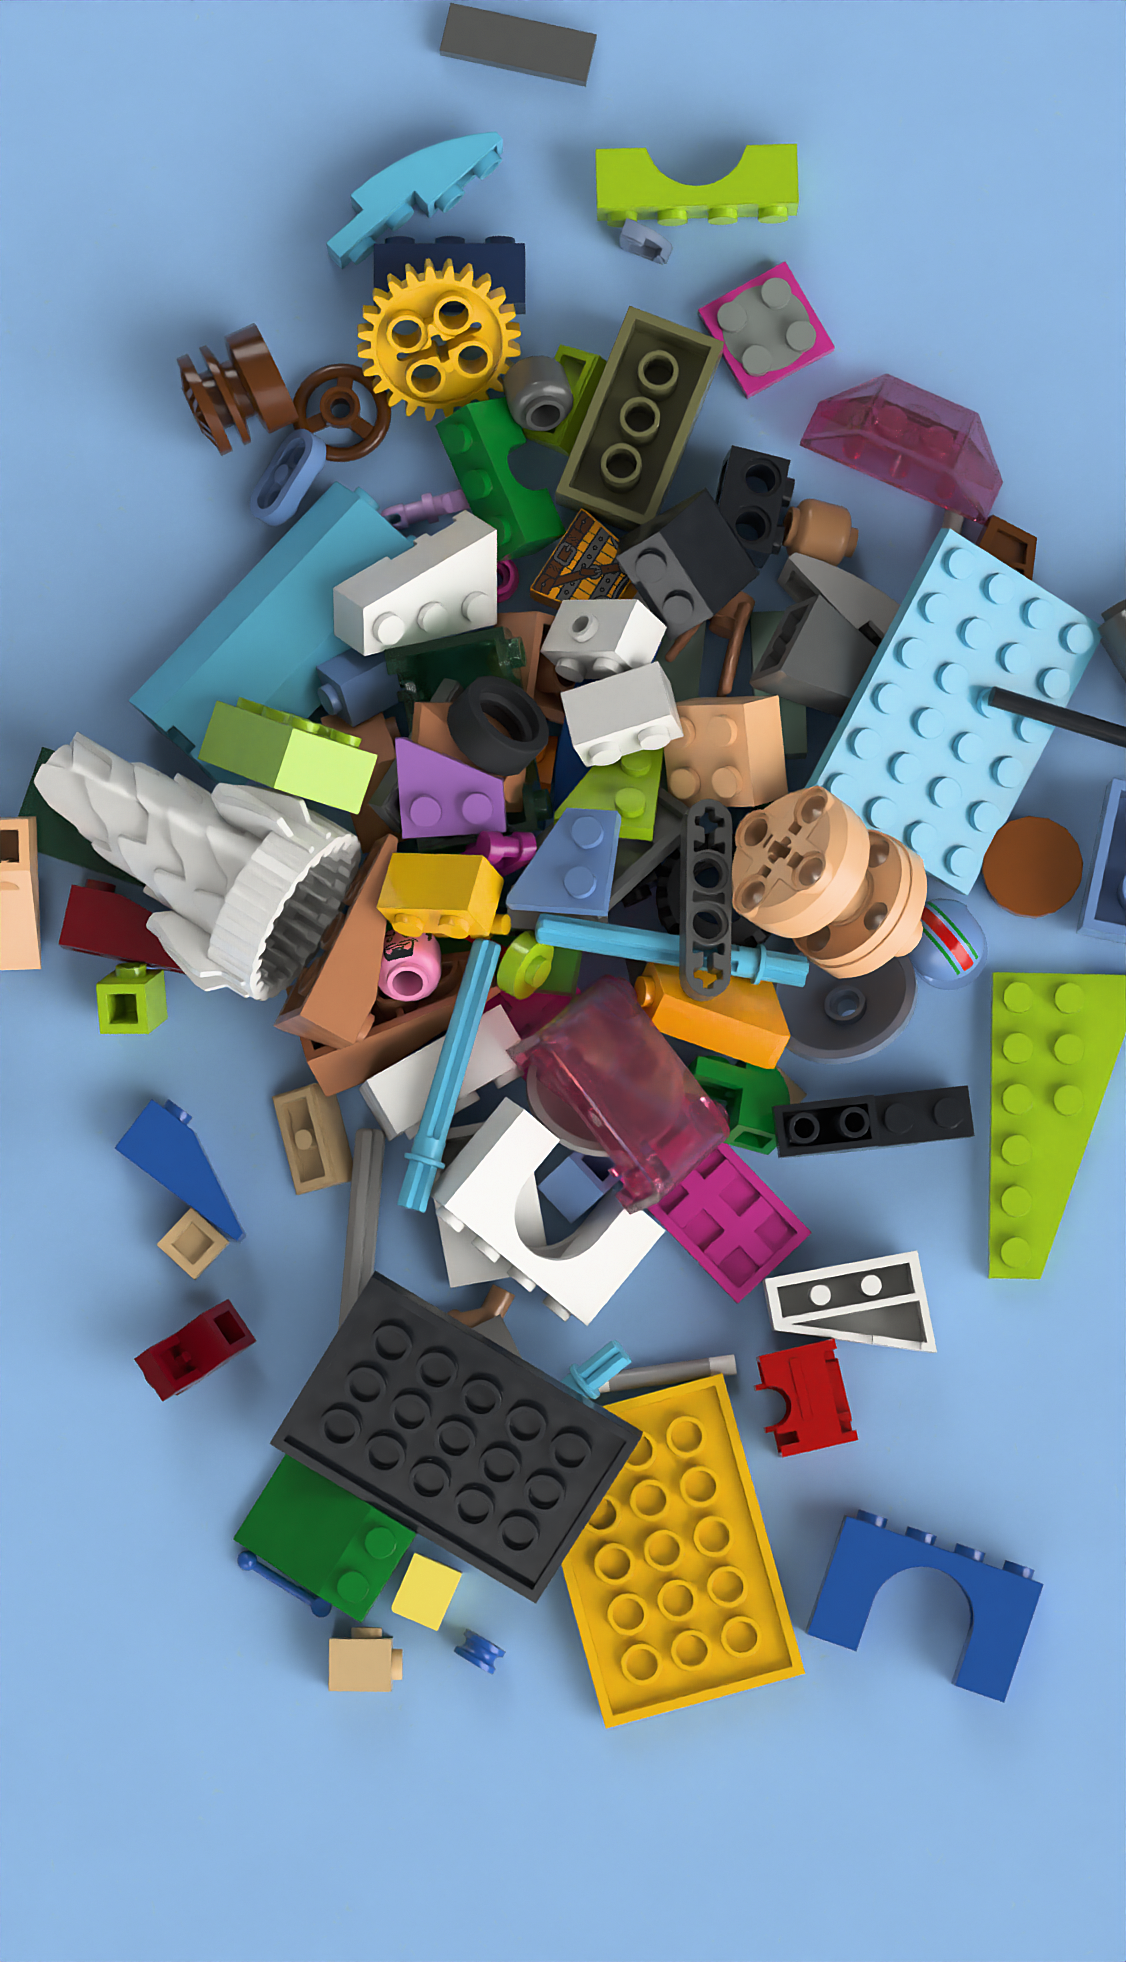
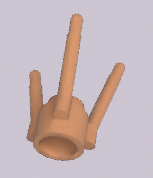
M742 591L708 619L710 621L709 630L712 633L729 639L716 697H727V694L732 691L744 632L755 606V600ZM702 623L678 636L665 655L667 662L675 660Z

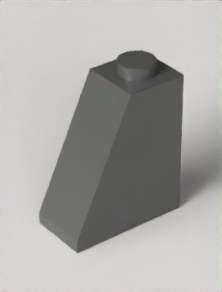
M818 594L787 607L749 683L757 690L778 695L792 702L842 718L878 648Z

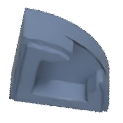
M626 218L620 233L621 249L661 265L663 263L667 264L673 249L670 242L654 230Z

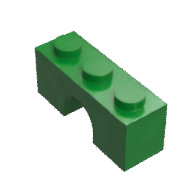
M505 397L466 404L435 425L473 515L497 530V563L536 554L565 535V528L548 489L530 490L523 487L516 481L509 469L508 454L527 443L520 425L513 420Z

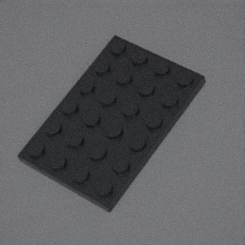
M374 1271L279 1426L270 1444L536 1604L637 1446L643 1431L379 1272Z

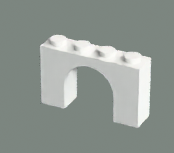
M505 1097L432 1186L430 1196L441 1205L435 1214L458 1233L464 1226L473 1231L477 1236L471 1244L494 1263L500 1256L510 1262L513 1266L508 1270L507 1274L529 1292L537 1285L547 1293L548 1296L542 1303L566 1322L573 1315L588 1326L665 1230L631 1200L611 1187L578 1229L563 1241L543 1247L523 1244L517 1234L514 1222V1209L518 1194L528 1178L560 1140L525 1109Z

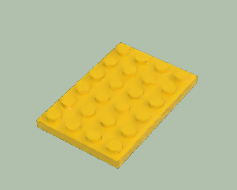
M723 1373L601 1406L643 1431V1434L561 1563L605 1728L805 1674Z

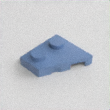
M566 808L507 895L506 904L511 910L608 916L622 818L618 811Z

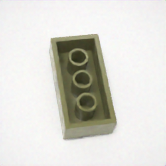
M629 306L555 491L556 504L578 513L582 508L596 520L627 532H631L658 516L722 358L724 342Z

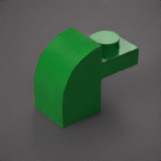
M707 1055L703 1057L697 1056L681 1073V1093L726 1105L721 1143L769 1155L777 1147L772 1107L790 1104V1095L787 1084L776 1067L774 1069H764L741 1060L735 1065H731L723 1057Z

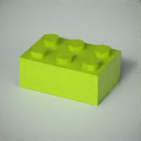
M239 697L236 706L216 701L197 759L274 789L359 814L378 755L359 749L362 740L359 737Z

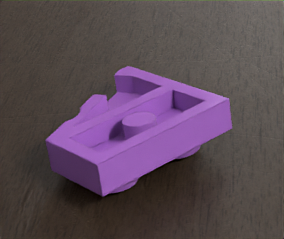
M407 737L395 738L402 839L479 834L481 831H507L504 779L502 777L464 764L461 760L445 753L441 754L414 743L413 740Z

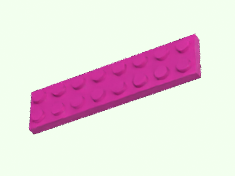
M578 987L576 988L575 997L533 992L529 997L522 1000L501 990L500 993L485 1003L483 1010L484 1014L501 1004L531 1056L526 1063L520 1065L525 1073L521 1078L525 1082L534 1054L551 1036L577 1024L610 1022ZM681 1096L677 1115L668 1131L659 1140L638 1152L618 1156L630 1169L619 1181L738 1304L812 1232L728 1144L720 1142L721 1137ZM594 1106V1107H593V1108L598 1109V1110H607V1109H606L605 1107H603V1106Z

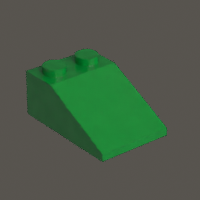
M285 1454L233 1540L317 1596L362 1623L418 1533Z

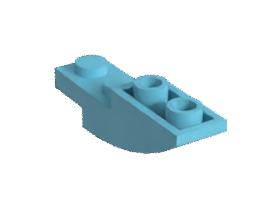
M494 131L446 140L421 149L393 163L370 178L350 194L352 208L358 215L326 242L328 255L341 269L345 268L351 261L358 265L374 251V244H377L375 240L388 228L393 232L398 230L413 216L415 211L412 207L415 204L429 218L439 209L443 213L448 212L463 198L465 194L463 188L476 176L480 180L486 178L499 166L502 161L499 155L503 153V139Z

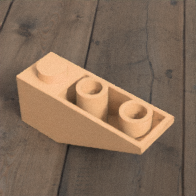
M36 816L0 817V970L42 969Z

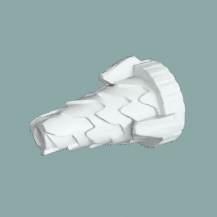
M76 732L70 745L61 746L51 755L46 764L42 763L34 779L35 786L48 805L74 824L79 830L78 832L92 842L91 845L99 855L145 883L146 886L142 892L172 909L170 911L153 913L149 917L146 927L158 937L164 950L191 981L206 992L228 987L245 998L251 996L256 1000L266 1001L269 997L273 998L280 991L285 990L299 976L303 967L307 966L319 952L322 943L320 937L327 925H330L336 915L342 912L346 904L343 903L345 893L359 870L361 844L357 840L358 837L314 810L307 809L304 799L297 795L278 789L232 785L221 782L216 785L211 793L179 773L172 779L144 763H129L79 732Z

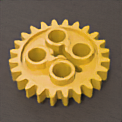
M428 258L425 260L424 273L417 274L415 269L408 263L405 265L406 279L402 282L391 273L387 275L390 289L388 293L378 288L372 290L373 300L378 307L372 305H363L362 307L363 318L370 323L357 325L358 337L366 340L357 345L358 357L368 359L362 364L364 376L377 375L372 382L375 394L389 388L387 395L388 406L392 407L403 399L405 400L406 416L410 417L417 407L420 406L424 407L426 421H431L436 409H443L444 415L447 418L453 414L454 407H463L474 399L478 401L490 400L487 391L489 387L503 392V379L499 374L506 375L509 368L514 365L507 357L520 356V344L511 339L521 336L519 323L509 322L516 316L514 304L501 305L506 299L505 289L499 287L489 292L491 286L490 274L485 273L476 281L473 280V268L470 263L462 269L460 274L454 273L452 259L447 258L442 271H435L431 259ZM450 301H458L466 306L464 311L456 316H447L440 312L441 307ZM402 320H411L419 325L415 332L408 335H401L393 330L395 324ZM474 322L481 324L479 328L470 327ZM439 334L442 340H446L447 343L438 346L435 340H431V337ZM472 345L479 346L485 351L481 357L475 360H466L459 356L462 349ZM399 352L409 353L405 358L397 357ZM424 364L432 365L438 369L434 376L427 379L418 378L412 373L415 368Z

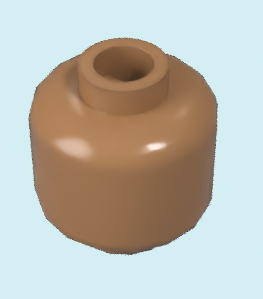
M804 499L797 507L791 506L788 509L782 523L785 526L782 546H786L788 556L797 552L837 567L843 557L851 558L858 541V529L852 527L851 515L847 508L816 499Z

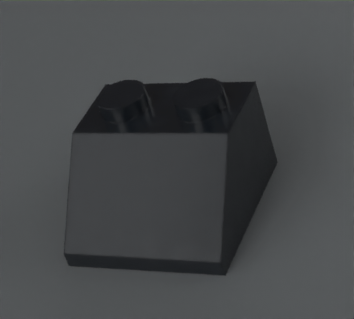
M707 488L620 537L616 553L617 560L652 614L667 627L665 634L670 641L714 616L760 573Z

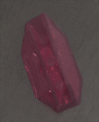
M887 373L820 401L799 444L804 448L983 526L1003 484L979 413Z

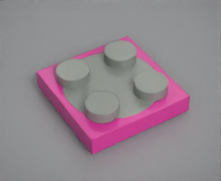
M786 262L775 266L698 309L697 314L709 335L724 342L722 357L746 399L830 354L835 349Z

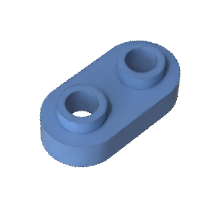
M298 429L284 439L252 492L250 511L253 516L269 526L275 527L290 520L296 514L300 502L313 480L325 466L326 445L321 438L306 429Z

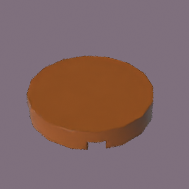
M1027 816L1009 821L996 831L984 854L981 875L986 890L998 907L1014 916L1035 919L1055 913L1072 899L1081 883L1083 860L1078 843L1066 828L1049 818Z

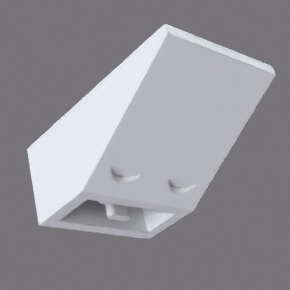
M485 1122L449 1128L441 1163H444L445 1167L444 1169H437L434 1183ZM533 1172L518 1194L514 1209V1222L517 1234L523 1244L543 1247L547 1246ZM434 1200L435 1208L437 1211L441 1205L436 1200ZM437 1215L450 1288L511 1277L507 1274L508 1270L513 1266L510 1262L500 1256L494 1263L471 1244L477 1236L473 1231L464 1226L458 1233Z

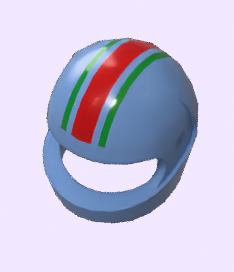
M942 898L926 901L920 919L923 926L922 937L918 945L907 956L912 963L915 973L927 984L942 990H956L965 987L981 974L985 966L988 954L985 934L967 909V905L957 900Z

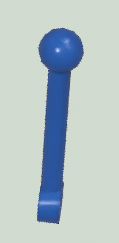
M246 1550L238 1555L237 1563L242 1570L257 1572L311 1606L312 1613L319 1618L326 1617L331 1612L332 1604L321 1597H314L258 1562L257 1556L253 1552Z

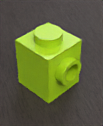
M142 962L121 963L115 966L113 972L96 984L100 1034H149L168 1019L164 969H146V963Z

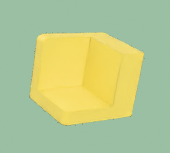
M415 1552L391 1606L392 1611L438 1631L463 1572Z

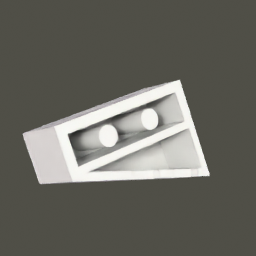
M464 510L452 517L453 524L432 536L427 533L413 540L414 547L392 560L386 556L333 588L334 635L363 656L497 624V530L467 510Z
M501 1004L482 1014L454 1114L479 1101L480 1097L476 1091L494 1081L496 1087L500 1089L525 1074L520 1065L526 1063L531 1056ZM446 1035L367 1079L359 1088L380 1128L385 1132L388 1142L403 1133L410 1140L418 1133Z
M917 1250L772 1277L762 1281L772 1331L826 1339L835 1338V1340L928 1353L937 1352Z

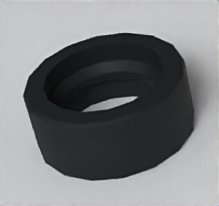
M492 675L477 677L449 707L447 724L451 737L461 752L474 764L489 773L504 777L518 775L548 744L549 728L545 715L537 703L522 688L507 679ZM483 712L499 721L507 729L512 739L500 733L488 721Z

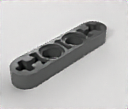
M713 799L700 800L686 811L681 822L679 980L686 995L702 1002L712 1000L725 991L731 977L732 819L726 806ZM705 812L708 813L709 821L717 823L718 828L714 829L708 836V850L695 852L694 848H699L705 843L704 828L695 825V821L702 817ZM718 847L719 852L710 849ZM705 861L715 866L718 871L719 880L714 888H705L696 882L693 875L696 863ZM706 912L715 917L718 922V933L714 938L705 939L696 934L692 923L696 913ZM717 948L718 953L713 952L707 957V971L710 974H716L717 980L709 984L706 989L703 988V981L699 978H694L693 972H696L703 966V952L694 954L692 950L704 951Z

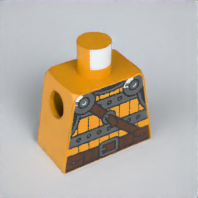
M581 508L531 586L530 598L556 610H559L563 600L638 599L650 611L616 558L619 539L591 514Z

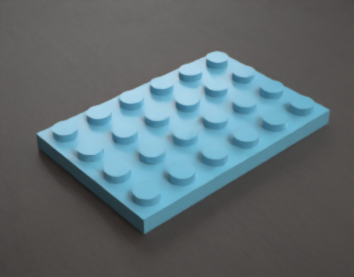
M941 528L805 788L813 786L825 788L849 805L864 822L866 829L890 835L920 855L928 876L956 893L968 896L982 869L984 854L996 831L1005 825L1056 727L988 706L989 694L992 688L996 686L1066 708L1102 638L1097 629L1100 624L952 529Z

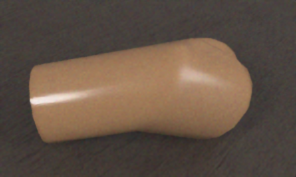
M493 1284L480 1308L465 1312L453 1309L447 1314L473 1328L500 1314L504 1318L515 1295Z

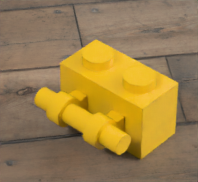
M392 853L376 908L392 924L396 932L409 937H419L423 933H431L437 938L451 937L463 939L470 935L473 939H490L493 934L507 935L511 930L510 916L508 914H495L505 880L483 855Z

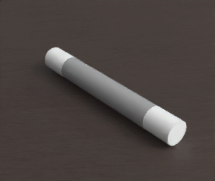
M731 1354L623 1369L599 1388V1392L607 1393L693 1381L723 1373V1376L737 1375L735 1356Z

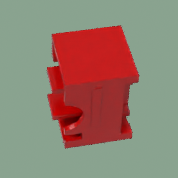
M835 1338L756 1357L762 1384L754 1385V1390H774L783 1397L786 1404V1411L782 1420L775 1425L763 1428L764 1433H774L779 1458L858 1440L857 1431L852 1430L851 1427L852 1416L838 1358H835L833 1351L837 1349Z

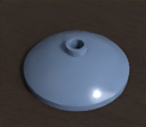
M796 945L786 953L805 957ZM907 954L900 957L894 956L888 962L867 974L842 979L833 977L807 959L809 972L806 975L804 987L773 982L791 1035L785 1047L799 1057L824 1064L855 1062L874 1055L887 1047L902 1033L914 1013L918 996L916 974ZM848 1010H856L850 1015L842 1016Z

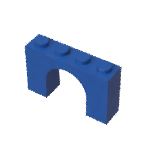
M860 1509L856 1519L844 1515L805 1633L857 1651L874 1598L882 1585L893 1575L905 1569L914 1567L938 1569L950 1576L962 1589L970 1612L968 1633L951 1684L1004 1703L1044 1585L1032 1580L1035 1570L1005 1560L1002 1569L983 1563L986 1553L956 1543L954 1552L934 1546L937 1536L907 1526L905 1535L885 1529L888 1519Z

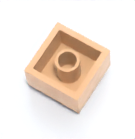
M778 695L703 697L676 702L684 736L671 740L664 746L668 793L689 808L700 800L705 799L719 801L726 807H755L776 801L788 794Z

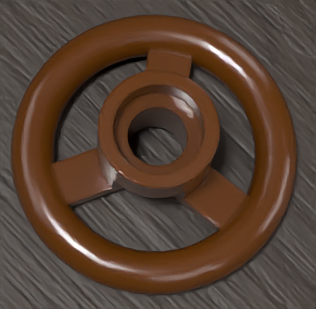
M339 363L321 367L305 378L294 395L293 404L299 417L298 421L292 423L294 431L306 429L314 434L330 426L337 429L349 428L364 440L349 447H333L325 444L326 460L350 462L360 459L374 451L388 432L392 413L391 407L388 406L387 402L388 393L384 390L375 394L372 384L375 376H364L363 370L359 366ZM337 379V386L328 389L321 397V413L307 418L306 409L312 393L323 383ZM353 381L362 384L371 393L375 401L376 421L374 426L360 416V401L352 390ZM338 404H345L349 406L350 412L347 416L338 418L332 414V409Z

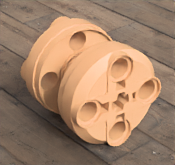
M813 786L791 792L774 801L763 810L759 809L750 812L740 821L734 837L737 848L732 863V905L737 913L767 932L785 938H792L797 948L807 959L838 979L857 977L872 972L894 956H905L918 945L922 937L923 926L920 919L927 893V878L923 859L894 837L876 830L866 829L864 822L854 810L828 790L820 786Z

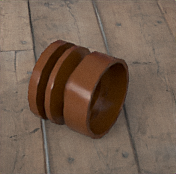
M255 323L224 336L229 360L221 364L206 345L200 347V353L208 369L204 372L197 373L188 354L176 359L180 368L181 389L202 434H205L217 447L221 456L233 451L224 430L234 425L244 445L251 443L246 419L256 415L269 434L299 420L286 385Z

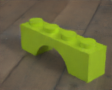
M797 144L746 145L741 160L727 176L714 183L700 186L681 184L665 176L655 166L646 148L596 149L597 221H607V225L611 227L623 228L626 218L636 222L637 220L657 219V223L662 226H680L686 224L688 219L708 218V223L728 225L736 223L738 217H758V221L761 223L775 224L787 221L788 216H797L799 205Z

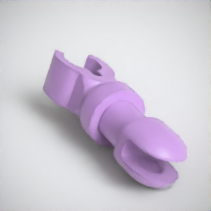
M462 488L434 497H432L431 492L423 494L420 501L406 505L401 503L384 509L380 515L384 517L398 513L401 521L391 524L398 531L409 528L410 524L428 520L429 524L439 522L438 516L468 509L470 506Z

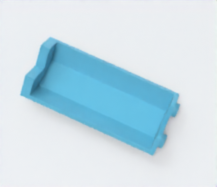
M335 481L128 700L157 731L178 746L217 785L220 782L232 785H245L249 779L197 759L216 701L236 706L238 698L242 697L307 719L321 704L317 690L322 686L316 666L352 648L334 635L333 588L387 556L392 560L414 547L413 540L417 538L410 534L406 539L377 512L380 508L379 504L360 487H357L352 492Z

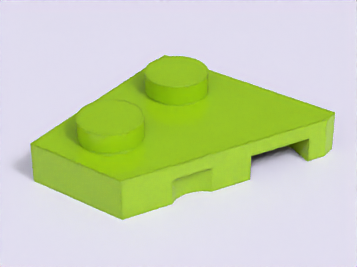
M664 747L656 750L643 749L621 756L617 762L610 765H593L555 811L554 826L566 808L618 811L622 817L619 838L652 841Z

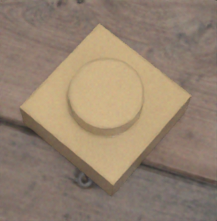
M191 1207L156 1245L189 1276L196 1280L230 1242Z

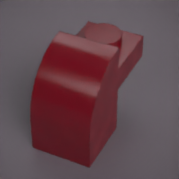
M227 1299L200 1314L175 1334L146 1349L134 1360L144 1373L147 1383L156 1391L163 1402L174 1395L178 1396L199 1383L257 1341L230 1300Z

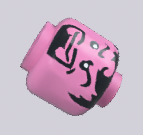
M394 929L386 931L378 986L383 993L392 999L404 1002L418 1001L429 996L437 988L441 978V950L438 941L431 933H423L419 937H409L396 932Z

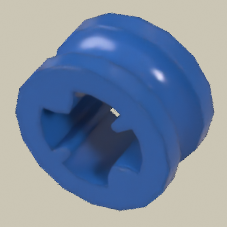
M466 1629L463 1634L466 1637L465 1643L462 1646L457 1645L454 1652L493 1675L496 1670L494 1660L498 1657L503 1658L506 1651L477 1633Z

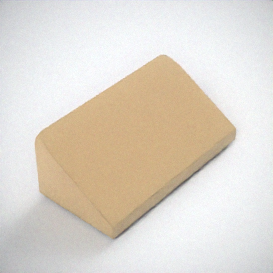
M315 1083L272 1096L296 1195L351 1182L353 1159L337 1095L334 1094L326 1097L319 1083Z

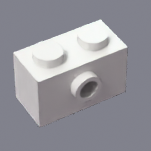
M638 599L563 600L540 652L556 666V672L567 680L582 682L584 679H605L651 664L667 627Z
M658 661L560 693L573 747L586 767L610 765L617 762L621 756L643 749H660L671 740L684 736L671 683Z

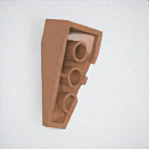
M387 834L374 842L345 893L343 903L350 907L346 914L339 912L331 924L325 928L320 937L322 942L321 948L324 950L320 958L317 957L309 968L303 967L273 1025L274 1027L339 1050L354 1045L355 1041L361 1043L367 1036L375 1019V1016L369 1012L377 996L387 919L376 907L392 853L397 851V837Z
M470 951L441 955V978L438 986L429 996L418 1001L404 1002L392 999L383 993L378 986L376 1000L369 1012L375 1016L370 1031L361 1043L355 1041L354 1045L339 1050L300 1037L306 1061L326 1097L364 1083L367 1079L396 1064L448 1028ZM495 972L486 1002L501 992L497 985ZM293 985L286 988L287 995H289Z

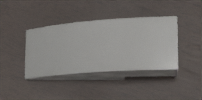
M797 552L788 557L777 580V583L796 603L820 594L877 648L881 644L900 607L897 602L884 592L857 576L829 563Z

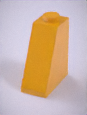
M648 962L642 976L636 979L634 986L635 1002L637 1006L642 1008L647 1027L655 1031L764 1069L775 1068L791 1036L773 982L761 980L758 985L751 984L749 978L731 975L729 985L725 991L712 1000L701 1002L685 994L680 985L679 967ZM697 970L693 972L694 978H699L703 981V988L707 989L709 984L717 980L716 974H710L708 971Z

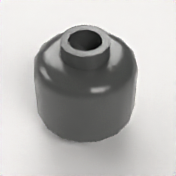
M542 355L524 358L511 366L504 376L503 392L513 420L522 428L533 431H547L558 426L571 412L574 397L563 366L554 358Z

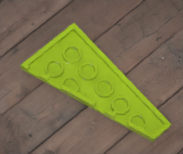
M993 972L991 974L988 1279H1041L1126 1034V975Z

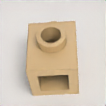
M351 1627V1637L329 1638L328 1691L391 1692L393 1680H402L403 1649H393V1637H382V1628Z

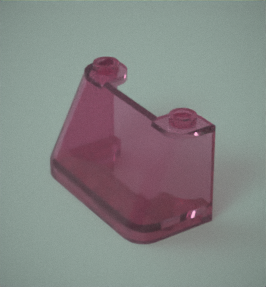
M604 974L595 979L505 1050L520 1071L529 1065H534L544 1071L546 1074L539 1078L542 1084L546 1087L555 1083L615 1163L608 1169L613 1178L622 1175L624 1179L623 1188L615 1196L629 1215L660 1202L730 1136L728 1126L730 1124V1117L720 1103L709 1098L639 1005L634 988L623 977L618 976L616 978L612 975Z

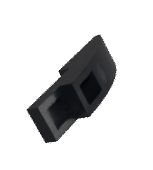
M968 1085L772 1107L778 1158L912 1146L920 1143L975 1136Z

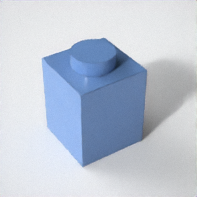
M350 648L316 666L322 686L318 688L317 692L323 707L330 715H338L352 727L404 700L393 660L385 652L363 656L355 649Z
M574 1151L537 1187L572 1224L628 1173L630 1169L618 1156L598 1157Z

